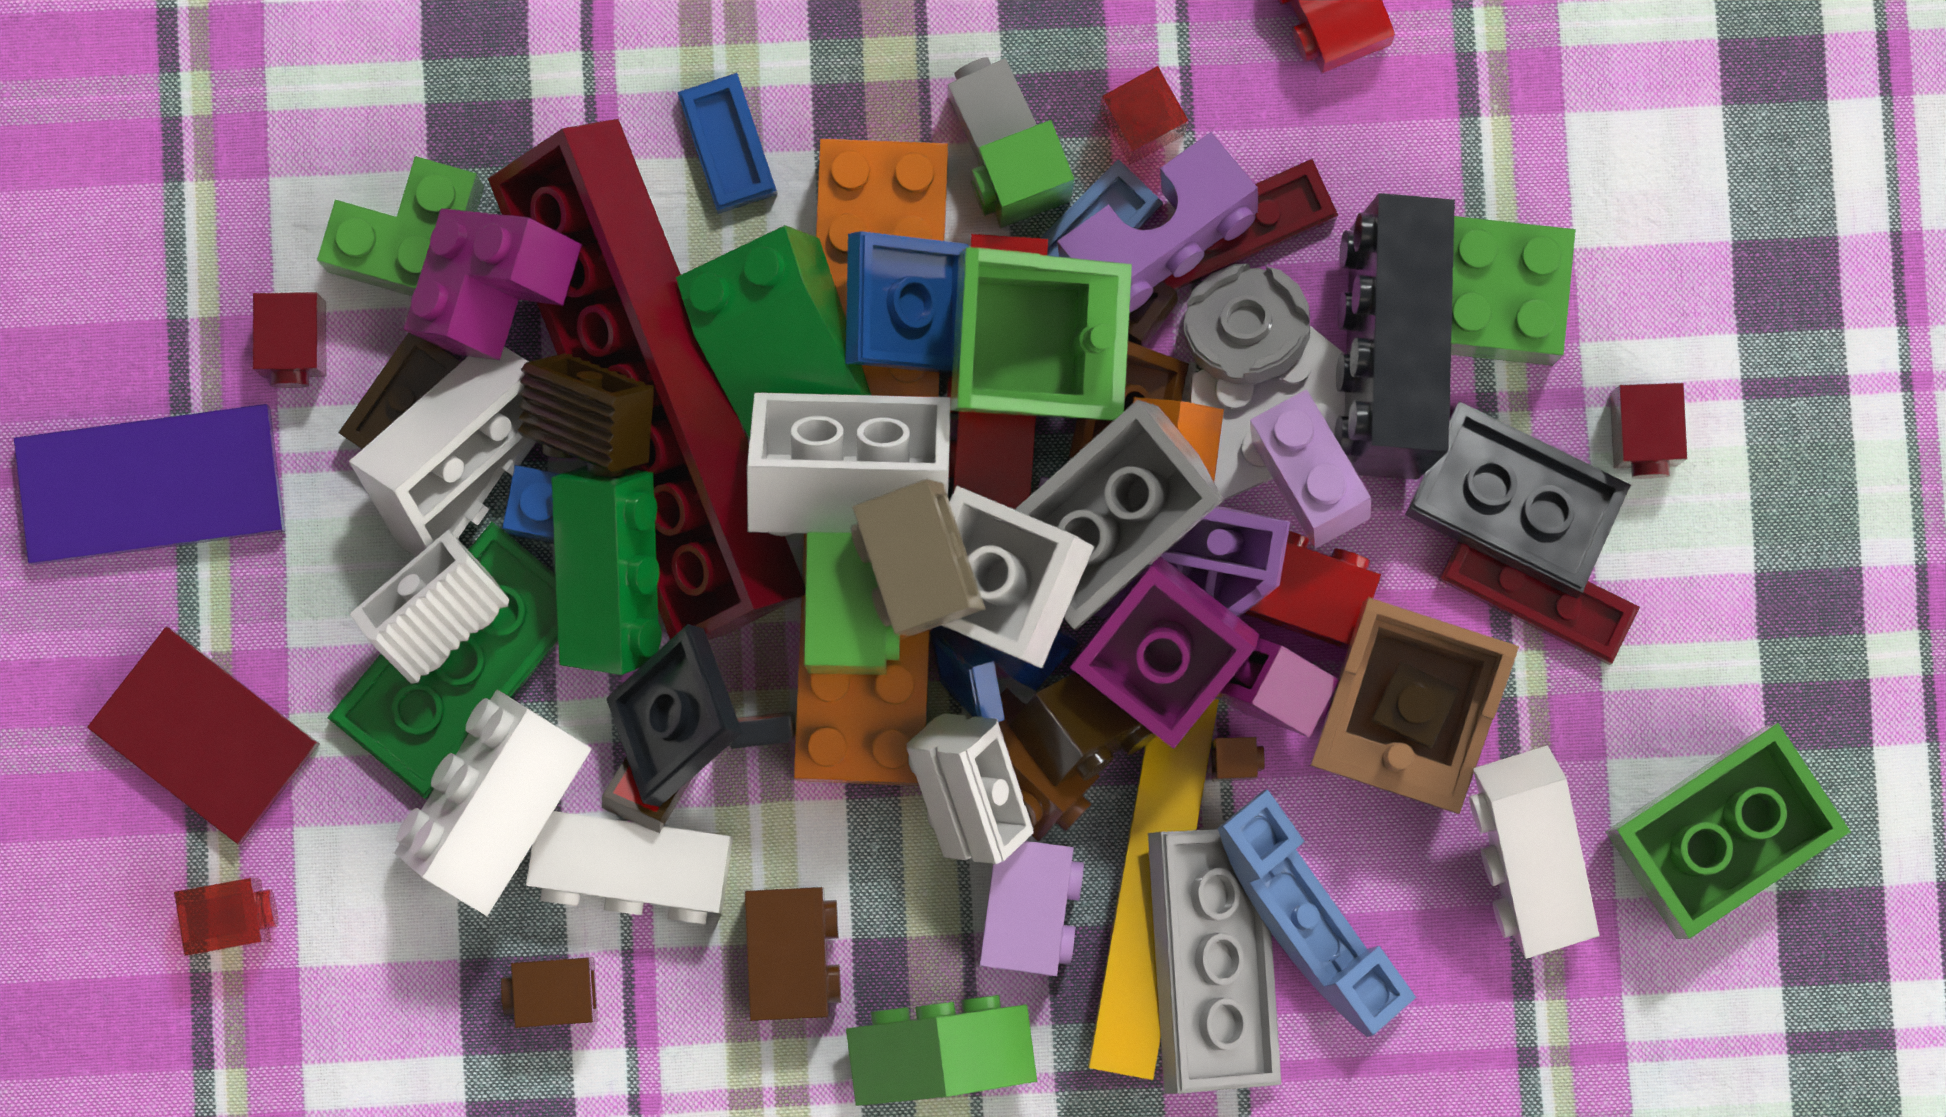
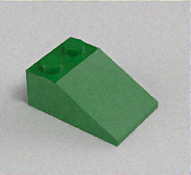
M784 225L676 277L694 336L749 439L754 393L871 395L862 365L846 363V317L820 238Z

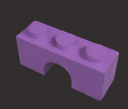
M1212 132L1160 167L1162 194L1176 210L1166 224L1151 230L1135 229L1125 224L1113 209L1107 205L1057 241L1059 257L1132 264L1129 313L1138 309L1150 298L1153 293V287L1171 274L1174 277H1180L1188 273L1202 260L1205 254L1204 251L1221 238L1229 241L1238 237L1255 220V214L1258 213V187Z

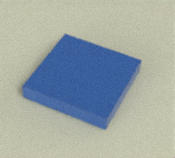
M863 231L848 234L846 363L953 374L959 253L966 247H969V244Z

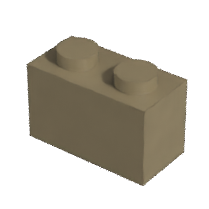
M925 479L852 506L857 520V524L851 526V535L855 548L864 563L871 562L879 587L872 590L876 611L886 627L892 625L895 634L912 636L985 609L942 482Z

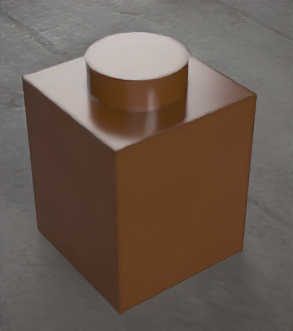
M594 957L511 963L512 976L501 978L504 1015H514L515 1028L598 1022Z

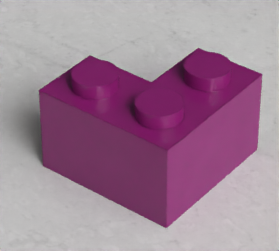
M441 208L436 226L430 237V245L416 289L411 298V305L403 330L456 355L500 361L518 300L563 305L582 244L531 218Z

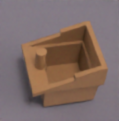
M1370 597L1362 603L1338 678L1339 682L1335 688L1310 766L1460 814L1474 775L1473 768L1477 766L1519 646ZM1400 661L1459 689L1433 747L1430 749L1371 722L1397 663Z

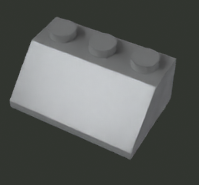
M1137 400L1015 510L1073 534L1094 546L1064 616L1071 627L1077 630L1223 501V498L1199 454L1159 406Z

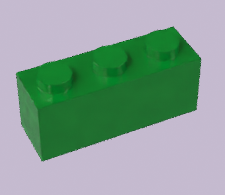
M586 465L552 477L559 665L624 675L640 668L659 651L662 638L661 626L658 622L657 583L659 580V565L656 560L655 539L657 502L654 497L653 472L626 469V473L621 476L604 477L588 472Z

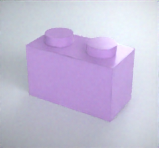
M1307 389L1250 420L1252 443L1314 549L1371 519V496Z
M1025 841L1005 861L993 864L979 966L1057 976L1058 964L1071 965L1076 927L1064 925L1067 899L1079 901L1084 870L1083 862L1072 861L1074 847Z

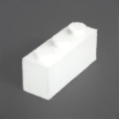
M1548 745L1473 768L1479 794L1469 796V802L1480 834L1488 833L1490 847L1481 849V856L1491 885H1499L1502 898L1493 901L1492 904L1503 937L1507 938L1514 935L1527 959L1600 936L1567 778Z
M553 811L532 844L526 886L542 888L540 901L578 906L580 894L606 897L604 910L642 915L644 903L669 906L667 919L706 924L707 912L722 914L733 837L663 827L661 832L657 833L635 822Z

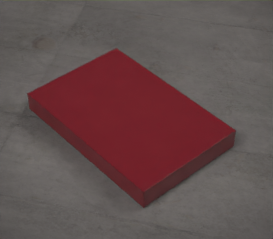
M168 626L163 629L87 726L90 731L237 845H242L320 745L318 741Z

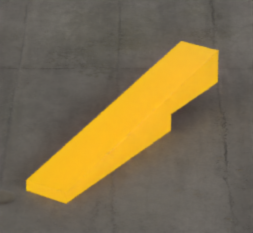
M1219 699L1212 701L1174 749L1157 735L1145 745L1087 1067L1090 1069L1149 1080L1154 1079L1161 1034L1148 833L1193 831L1197 829Z

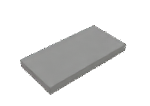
M1218 829L1148 833L1164 1094L1281 1085L1272 933L1243 889L1229 861Z

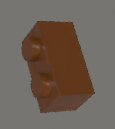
M1256 737L1215 738L1211 742L1212 782L1246 781L1258 778V771L1265 768L1264 746H1257Z

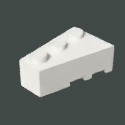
M506 347L503 349L500 361L468 356L349 461L397 544L415 557L447 530H450L458 539L470 521L479 525L489 508L482 504L504 471L513 476L515 465L520 466L536 443V441L521 436L517 431L522 424L518 418L523 412L519 408L523 401L519 394L524 388L520 381L525 375L521 368L529 361Z

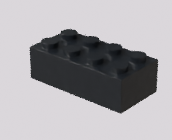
M1378 193L1365 211L1358 213L1350 231L1345 230L1342 234L1339 253L1340 267L1349 269L1348 292H1342L1339 300L1338 327L1339 330H1347L1346 354L1341 353L1337 362L1336 389L1338 392H1345L1344 416H1338L1334 436L1357 475L1418 480L1449 452L1454 199Z

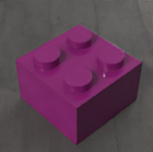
M1160 556L1141 573L1077 653L1070 668L1174 749L1255 650L1260 634Z

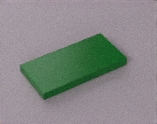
M493 522L488 525L468 551L485 567L510 599L508 606L500 608L498 615L487 627L478 630L476 633H470L468 641H461L458 649L450 650L448 658L439 668L429 672L427 675H421L419 683L411 684L380 654L327 717L426 800H428L434 790L431 786V780L437 767L448 754L453 753L456 755L469 733L465 730L466 724L479 702L485 698L490 700L497 689L513 699L558 645L556 574Z

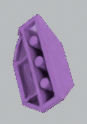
M1041 477L1039 487L1050 478ZM1217 506L1163 553L1161 557L1229 611L1240 617L1279 586L1290 521ZM1139 576L1093 616L1106 618Z

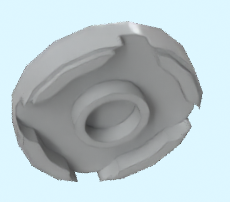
M1233 264L1211 273L1193 290L1187 302L1188 309L1184 319L1186 344L1195 362L1212 377L1234 384L1262 383L1284 374L1302 357L1310 339L1309 304L1299 284L1281 270L1266 266V270L1250 268V264Z

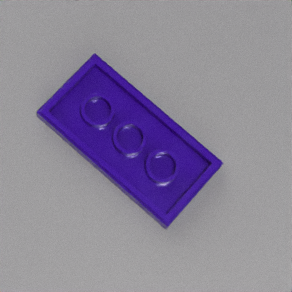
M268 404L14 438L28 564L40 565L286 532L271 408Z

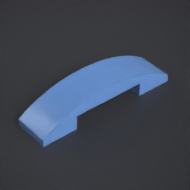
M1268 789L1260 792L1218 827L1229 861L1248 898L1265 925L1308 981L1355 1028L1366 1037L1373 1036L1416 998L1380 946L1369 949L1365 947L1296 849L1305 841Z

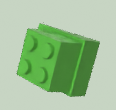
M966 247L959 253L951 411L1108 421L1117 419L1124 412L1132 264Z

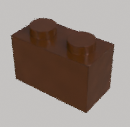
M823 887L745 891L750 1021L830 1017L829 1004L841 1003L840 964L828 965L827 939H839L837 900H825Z

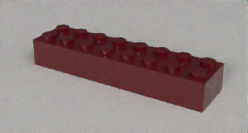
M619 119L560 129L487 179L502 215L531 218L582 244L564 304L555 305L537 302L557 355L572 354V357H580L583 361H590V364H599V367L608 368V371H617V374L626 375V378H636V381L645 382V385H654L649 462L626 469L653 472L654 497L657 502L655 539L656 560L659 565V580L657 583L658 610L670 640L687 624L704 628L708 640L724 636L806 595V587L785 536H778L769 532H748L747 465L749 444L736 412L694 336L676 277L681 275Z

